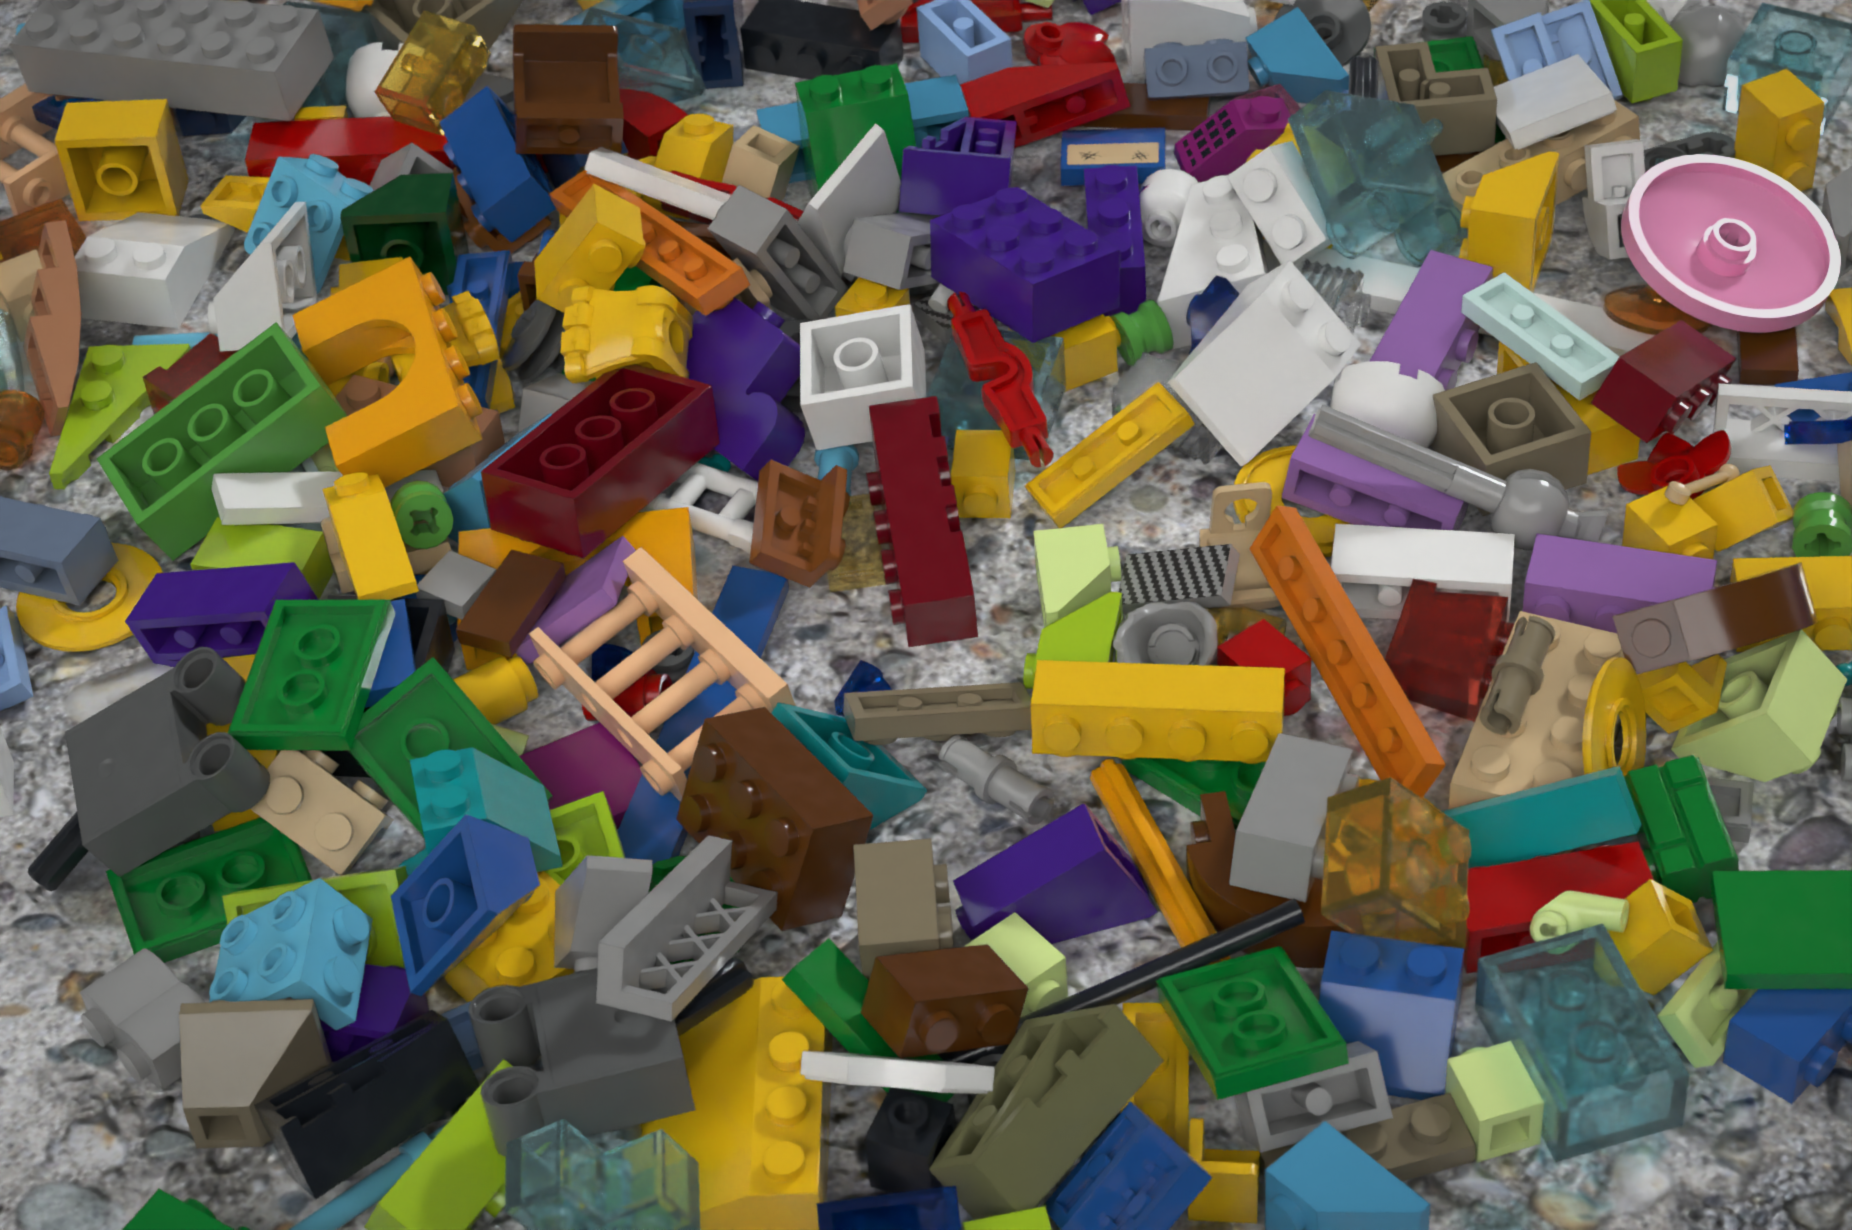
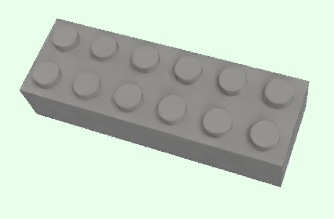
M44 0L10 43L29 92L108 101L167 99L170 108L287 121L293 119L334 59L319 10L297 8L290 5L257 4L248 1Z

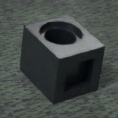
M890 1087L864 1137L870 1187L933 1206L943 1184L929 1169L956 1128L954 1104L900 1088Z

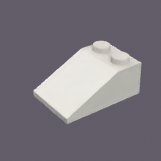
M876 123L811 199L798 221L800 227L839 277L842 278L844 276L850 282L856 276L843 272L846 259L843 245L846 234L853 225V220L856 218L896 213L899 209L901 180L885 132Z
M138 212L88 236L75 256L81 317L83 319L179 329L233 235L235 227L219 220Z
M1289 260L1245 287L1168 380V383L1241 467L1258 454L1337 377L1362 344Z

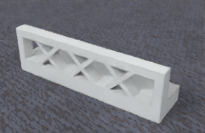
M1719 383L1713 433L1725 430L1730 439L1732 450L1726 464L1735 465L1739 469L1740 475L1752 469L1771 465L1776 477L1840 481L1837 444L1852 440V425L1846 420L1852 416V392ZM1729 404L1755 406L1762 412L1751 420L1727 418ZM1797 409H1813L1821 417L1807 424L1794 423L1787 415Z

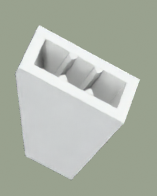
M1121 0L1123 48L1132 75L1144 73V48H1153L1157 44L1166 42L1182 43L1183 46L1203 45L1206 41L1214 39L1246 42L1247 58H1250L1246 37L1257 31V19L1254 8H1246L1244 0Z

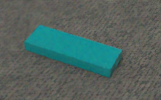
M1620 766L1438 812L1434 819L1454 872L1464 871L1477 866L1488 867L1529 860L1537 856H1546L1638 833L1641 826Z

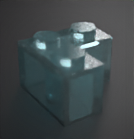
M562 1119L506 1143L505 1212L526 1230H700L699 1163L662 1129L603 1153L566 1119Z

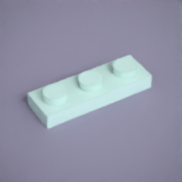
M1505 272L1463 295L1461 313L1528 363L1536 362L1548 378L1579 401L1599 390L1620 357Z

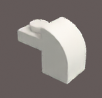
M1633 139L1584 145L1588 196H1582L1588 234L1596 252L1600 256L1609 260L1627 258L1629 256L1622 239L1621 219L1625 204L1634 186L1645 173L1643 141Z

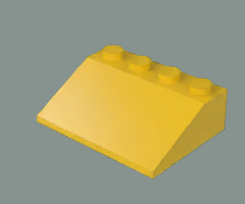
M784 976L755 979L753 987L745 994L679 1036L695 1110L642 1123V1135L636 1141L627 1142L620 1230H826L831 1082L805 1079V1075H800L802 1051L832 1052L833 1035L782 980Z

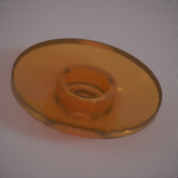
M1648 283L1615 289L1609 292L1604 299L1603 309L1610 319L1626 328L1646 334L1657 335L1680 320L1699 333H1704L1713 326L1678 309L1661 297Z

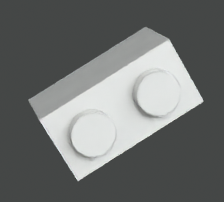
M1292 141L1266 148L1226 176L1281 265L1289 260L1294 265L1305 262L1349 233Z

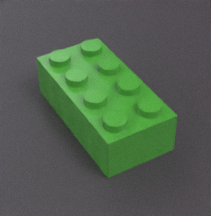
M275 322L96 459L136 524L174 561L207 536L216 518L220 517L211 490L213 474L291 472L329 443L325 427L348 415L309 359L278 323Z

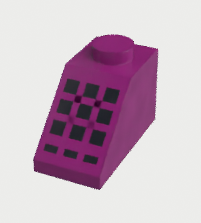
M1258 96L1253 99H1232L1176 142L1173 153L1180 170L1193 176L1201 183L1216 176L1229 175L1246 163L1253 151L1256 149L1264 150L1274 143L1285 132L1287 123L1293 122L1283 98Z

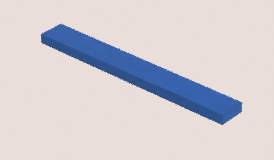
M732 566L712 614L761 659L788 594L789 581L772 572ZM696 651L686 673L700 663L698 659L699 654ZM728 681L722 685L714 682L665 721L656 743L666 753L671 751L700 728L705 718L715 716L737 698L735 694L736 689ZM691 766L684 771V774L687 779ZM643 774L617 832L625 858L652 860L653 865L658 861L679 856L688 832L676 820L680 801L670 791L664 796L658 794Z

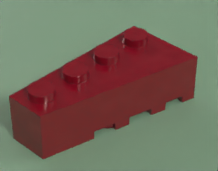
M937 396L870 405L869 413L876 471L866 473V481L871 507L882 506V510L873 511L878 545L889 544L890 548L880 550L885 585H897V589L888 591L893 626L904 624L908 647L978 637L974 590L963 532L960 529L954 485L951 484L945 436H942L940 409Z

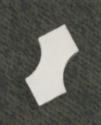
M802 1051L800 1075H805V1079L847 1085L903 1088L940 1093L988 1094V1091H993L995 1067L951 1061L900 1059L856 1053Z

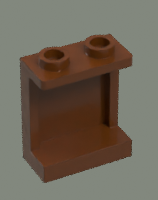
M516 24L513 26L512 67L516 154H589L591 151L601 147L619 154L622 153L624 116L623 103H620L617 26Z

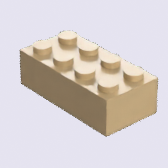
M1523 611L1519 612L1516 622L1521 617H1525L1528 621L1529 616H1537L1548 621L1554 627L1555 638L1549 646L1541 667L1544 673L1543 682L1539 691L1529 697L1521 718L1519 730L1514 734H1510L1507 727L1506 735H1500L1488 730L1479 718L1480 712L1485 706L1494 684L1492 678L1450 782L1449 809L1585 775L1582 735L1586 703L1592 683L1603 664L1612 657L1624 658L1617 633ZM1516 622L1514 624V627L1512 629V632L1510 634V637L1507 641V644L1502 655L1506 654L1507 649L1515 632L1514 630ZM1619 715L1615 724L1614 745L1622 726ZM1575 848V849L1566 850V851H1562V852H1558V853H1554V854H1550V855H1546V856H1553V855H1559V854H1565V853L1575 852V851H1576V848Z

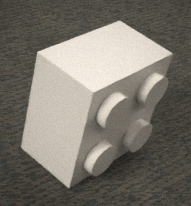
M910 304L800 323V406L817 451L873 441L869 413L870 405L926 397L925 349Z

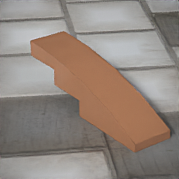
M66 220L46 222L44 224L38 250L43 269H37L30 298L35 316L29 318L23 343L24 352L51 437L59 436L62 433L79 362L81 329L80 293L77 264Z

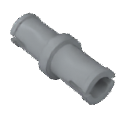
M962 735L952 736L943 745L938 757L942 760L938 763L941 770L951 773L972 786L977 797L988 804L999 803L1021 816L1031 825L1041 823L1051 812L1054 801L1051 798L1054 797V792L1050 788L1038 784L1017 771V765L1011 759L1004 755L992 756L969 742Z

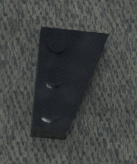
M430 1010L255 1104L254 1107L288 1175L316 1200L394 1147L400 1145L431 1122L440 1121L455 1115L466 1103L467 1098L472 1096L479 1088L480 1084L448 1019L434 1010Z

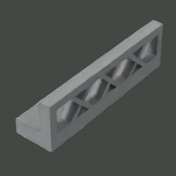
M708 835L598 942L596 1003L672 1021L776 911L777 892L731 882L732 841ZM723 904H727V905H731V906H735V907H739V908H732V909H725V910H724V909L722 908V905H723ZM720 931L719 934L705 935L699 937L697 936V934ZM687 959H694V960H695V961H691V962H684V963H678V964H670V963H669V962H673V961H680V960H687ZM666 987L669 991L666 994L650 991L649 989Z

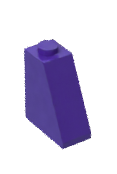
M1085 803L953 880L962 906L955 909V913L963 930L972 941L1014 912L1050 944L1147 919L1158 912L1135 862Z

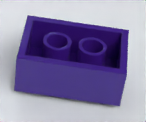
M1018 187L1004 188L997 191L993 196L972 204L957 206L952 212L930 220L931 278L958 295L960 291L966 292L973 305L981 310H988L993 318L1032 343L1119 307L1120 249L1102 239L1093 231L1064 216L1060 211L1049 207L1031 196L1023 189Z

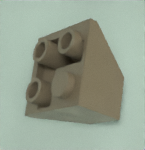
M286 998L269 1001L230 1002L215 1000L206 1003H181L179 1028L182 1106L196 1148L264 1146L271 1139L254 1105L333 1063L314 1000Z

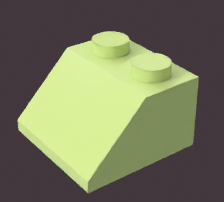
M1802 629L1791 632L1724 659L1727 662L1717 713L1679 729L1671 748L1678 758L1695 755L1699 757L1702 765L1763 782L1789 773L1800 774L1814 765L1820 757V747L1830 722L1838 711L1837 704L1847 678Z

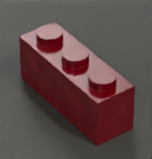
M1680 320L1620 356L1594 396L1591 404L1648 443L1665 431L1671 435L1674 434L1686 418L1693 421L1706 405L1713 408L1716 405L1718 384L1732 383V380L1726 374L1737 358Z

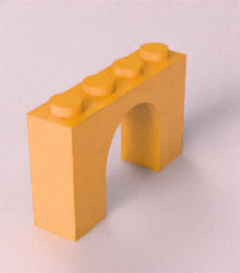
M410 256L292 315L302 351L327 385L382 358L396 354H415L407 375L388 395L325 427L335 465L343 476L357 472L367 473L368 476L379 474L384 488L483 439L476 420V416L483 413L482 407L471 386L468 383L464 384L463 378L470 375L469 368L457 346H452L451 344L452 340L458 338L457 332L447 312L443 308H439V304L446 301L444 293L432 272L423 275Z
M689 507L638 512L584 559L532 542L522 541L519 538L493 531L491 528L459 531L458 554L498 569L512 549L564 563L566 576L614 541L624 536L635 550L642 547L698 600L695 545ZM629 575L624 584L627 587L632 585ZM655 612L650 616H646L643 613L636 619L641 646L647 636L655 631L664 629L662 624L664 620ZM459 618L457 619V626L462 621ZM461 644L467 670H473L500 656H503L506 660L511 658Z

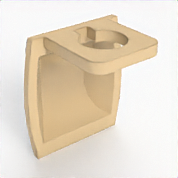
M1258 482L1219 486L1213 490L1210 525L1207 529H1200L1199 547L1232 544L1240 554L1231 605L1221 607L1230 611H1256L1281 606L1249 549L1270 517L1272 490L1269 483ZM1251 499L1257 503L1256 508L1245 516V523L1234 524L1233 518L1225 513L1228 505L1236 500Z

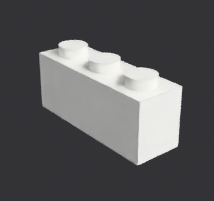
M1335 524L1331 569L1360 617L1509 626L1515 534Z

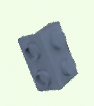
M1214 39L1206 41L1203 45L1183 46L1182 43L1166 42L1157 44L1153 48H1144V83L1147 85V97L1149 100L1246 94L1249 91L1246 42Z

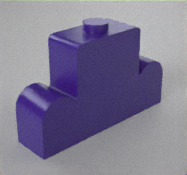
M734 297L732 302L726 307L715 310L707 316L698 310L694 313L693 333L688 344L687 369L689 371V379L712 385L720 442L713 449L758 481L759 471L770 460L789 466L804 443L805 428L803 422L797 415L780 403L800 376V345L780 330L785 320L767 306L758 301L753 309H751Z

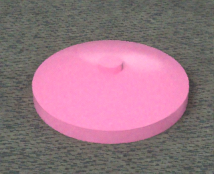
M1686 155L1663 161L1649 169L1637 181L1622 213L1621 234L1623 243L1632 264L1641 277L1669 303L1683 312L1712 325L1752 333H1767L1790 329L1809 320L1822 308L1838 280L1841 264L1838 242L1831 226L1820 210L1809 198L1789 182L1745 161L1716 155Z

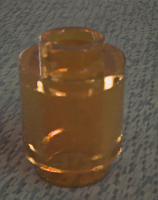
M13 389L0 391L1 470L16 469L31 457L44 421L45 411L42 404L34 396L24 391Z

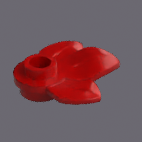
M1042 22L1029 26L1024 32L1022 42L1025 48V55L1030 62L1037 66L1116 62L1112 50L1105 44L1109 35L1101 28L1092 24L1068 22L1059 26L1052 22Z
M1725 430L1710 434L1695 446L1673 434L1665 433L1651 451L1647 461L1630 462L1617 467L1619 483L1629 493L1648 495L1668 486L1672 481L1685 485L1710 476L1729 460L1732 450L1731 442ZM1705 490L1691 494L1690 498L1693 500L1699 497Z

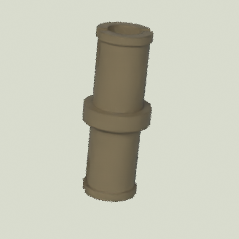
M1529 616L1527 621L1525 617H1521L1516 622L1515 632L1506 654L1501 655L1495 662L1492 670L1494 684L1479 717L1481 723L1494 733L1506 735L1507 727L1510 734L1516 733L1521 725V718L1529 697L1536 694L1541 687L1544 678L1541 667L1549 646L1555 638L1554 627L1543 618Z

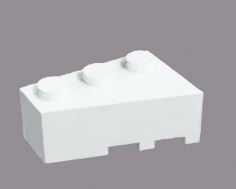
M1216 176L1208 181L1193 184L1188 194L1157 301L1158 306L1164 312L1170 325L1174 341L1173 349L1201 342L1245 287L1269 273L1260 230L1226 176Z

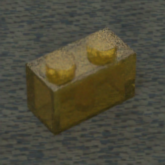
M424 10L374 92L394 121L443 136L444 132L439 122L463 105V101L476 79L485 71L491 53L474 25Z

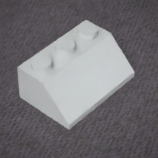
M295 202L217 293L213 301L209 303V329L212 334H218L220 351H239L275 322L292 339L297 333L292 315L318 302L306 202Z

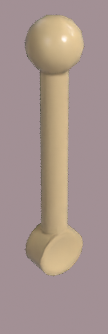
M1724 464L1717 473L1685 485L1672 481L1665 491V496L1675 504L1685 505L1691 494L1724 484L1740 476L1739 469L1733 464Z

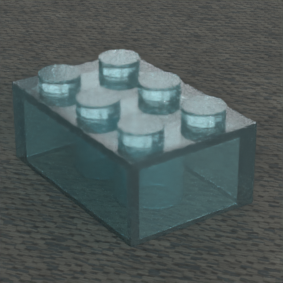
M1603 924L1478 958L1475 1010L1493 1045L1507 1041L1512 1042L1542 1097L1544 1111L1541 1136L1555 1162L1683 1126L1690 1075Z

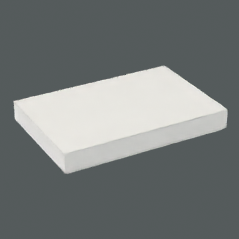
M1578 54L1494 87L1497 97L1496 124L1514 149L1517 150L1602 118L1617 110L1612 92Z

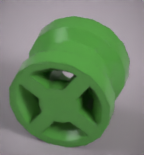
M1150 299L1141 303L1137 311L1129 315L1119 312L1111 316L1121 337V345L1117 349L1129 366L1133 367L1142 363L1145 356L1155 351L1163 354L1172 350L1174 341L1170 325L1164 312L1154 300Z
M416 480L404 484L395 492L390 505L402 540L406 544L414 548L429 549L438 546L447 539L452 531L453 515L444 494L437 486L427 481ZM425 520L429 523L416 524L415 526L413 525L415 521Z
M1817 492L1808 494L1796 503L1793 509L1792 522L1795 528L1793 531L1792 549L1796 557L1849 556L1852 553V507L1846 499L1834 493Z

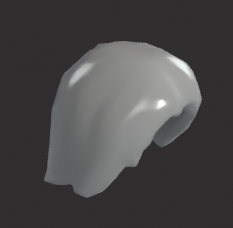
M1700 4L1693 5L1675 15L1670 27L1683 40L1679 82L1681 84L1726 85L1745 71L1750 62L1752 43L1748 30L1739 16L1722 6H1701Z
M1183 601L1174 604L1155 602L1128 612L1126 618L1119 624L1113 640V647L1117 650V663L1214 666L1217 656L1216 621L1206 609L1194 602Z

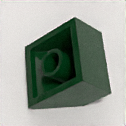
M453 173L400 175L341 210L340 219L351 263L403 257L405 259L410 256L423 275L432 272L444 296H448L447 286L454 282L458 255L470 254Z

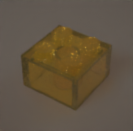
M1392 777L1327 797L1321 915L1353 934L1465 948L1466 922L1470 912L1467 897L1468 860L1471 856L1469 830Z

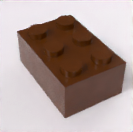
M766 707L704 719L676 820L699 844L708 835L732 841L730 877L739 884L777 892V908L769 918L781 931H786L842 917L855 877L853 845L865 844L874 815Z

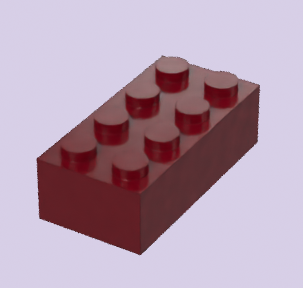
M637 364L624 366L602 374L481 471L491 530L584 559L720 443L712 385Z

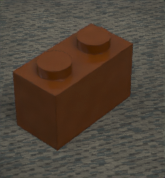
M988 944L877 956L873 964L861 1014L900 1059L1008 1045L1015 1037L1029 988Z

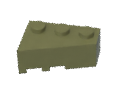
M1116 1004L1025 1020L995 1066L993 1091H988V1094H977L929 1170L974 1220L1037 1208L1046 1194L1164 1060Z

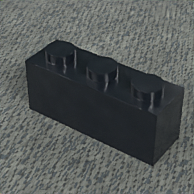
M759 0L740 28L745 69L811 80L821 75L833 76L864 70L874 65L886 66L897 63L899 66L904 58L900 19L887 25L882 23L871 30L861 17L860 11L800 0Z

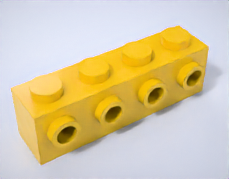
M1037 660L1031 698L1032 754H1054L1059 757H1072L1075 755L1110 756L1120 759L1166 758L1187 762L1197 760L1240 761L1247 764L1266 762L1278 734H1283L1285 668Z

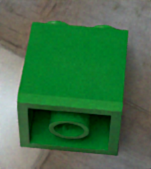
M897 63L886 66L874 65L864 70L833 76L821 75L811 80L795 83L805 177L811 199L875 123L885 132L901 180L903 149L908 146H917L909 95Z

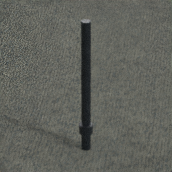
M1295 899L1271 908L1025 1015L1019 1020L1016 1034L1024 1021L1028 1019L1111 1004L1118 1005L1157 988L1156 980H1160V978L1207 966L1304 924L1305 919ZM1009 1044L940 1053L938 1056L943 1061L973 1064L983 1056L1004 1054Z

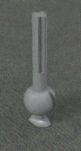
M1323 404L1318 409L1309 430L1308 436L1490 512L1491 525L1495 533L1515 534L1514 548L1528 551L1533 550L1537 533L1598 542L1607 519L1608 511L1606 510L1577 512L1570 509L1567 491L1558 479L1547 472L1534 469L1517 470L1503 480Z

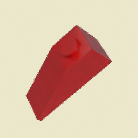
M1116 62L1008 67L960 84L971 117L1017 121L1014 149L1131 107Z

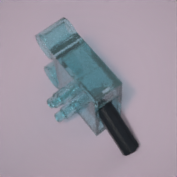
M1357 55L1350 61L1348 94L1325 90L1288 118L1327 220V236L1334 248L1344 257L1356 259L1395 232V240L1400 252L1413 265L1421 267L1430 250L1444 253L1467 236V229L1460 227L1461 212L1453 203L1430 145L1435 137L1443 132L1442 123L1435 118L1430 119L1425 124L1422 123L1414 104L1378 99V61L1375 57L1369 55L1363 58Z

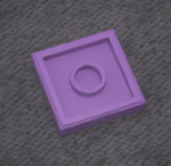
M624 536L620 537L569 573L530 632L539 627L559 646L615 607L628 576L623 560L636 551ZM529 633L515 652L526 665L534 664L533 661L539 657Z

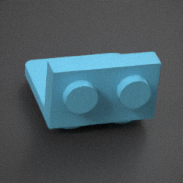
M310 154L308 159L278 156L245 238L244 248L251 255L295 202H306L316 292L318 294L321 291L344 235L340 219L341 210L374 190L361 181L346 178L337 172L339 165L324 156Z
M321 878L294 891L283 893L276 900L246 915L234 918L225 927L220 938L221 947L214 980L209 990V1002L215 1000L230 1002L269 1001L286 999L288 997H292L294 1000L313 999L319 1018L334 1030L355 1022L373 919Z

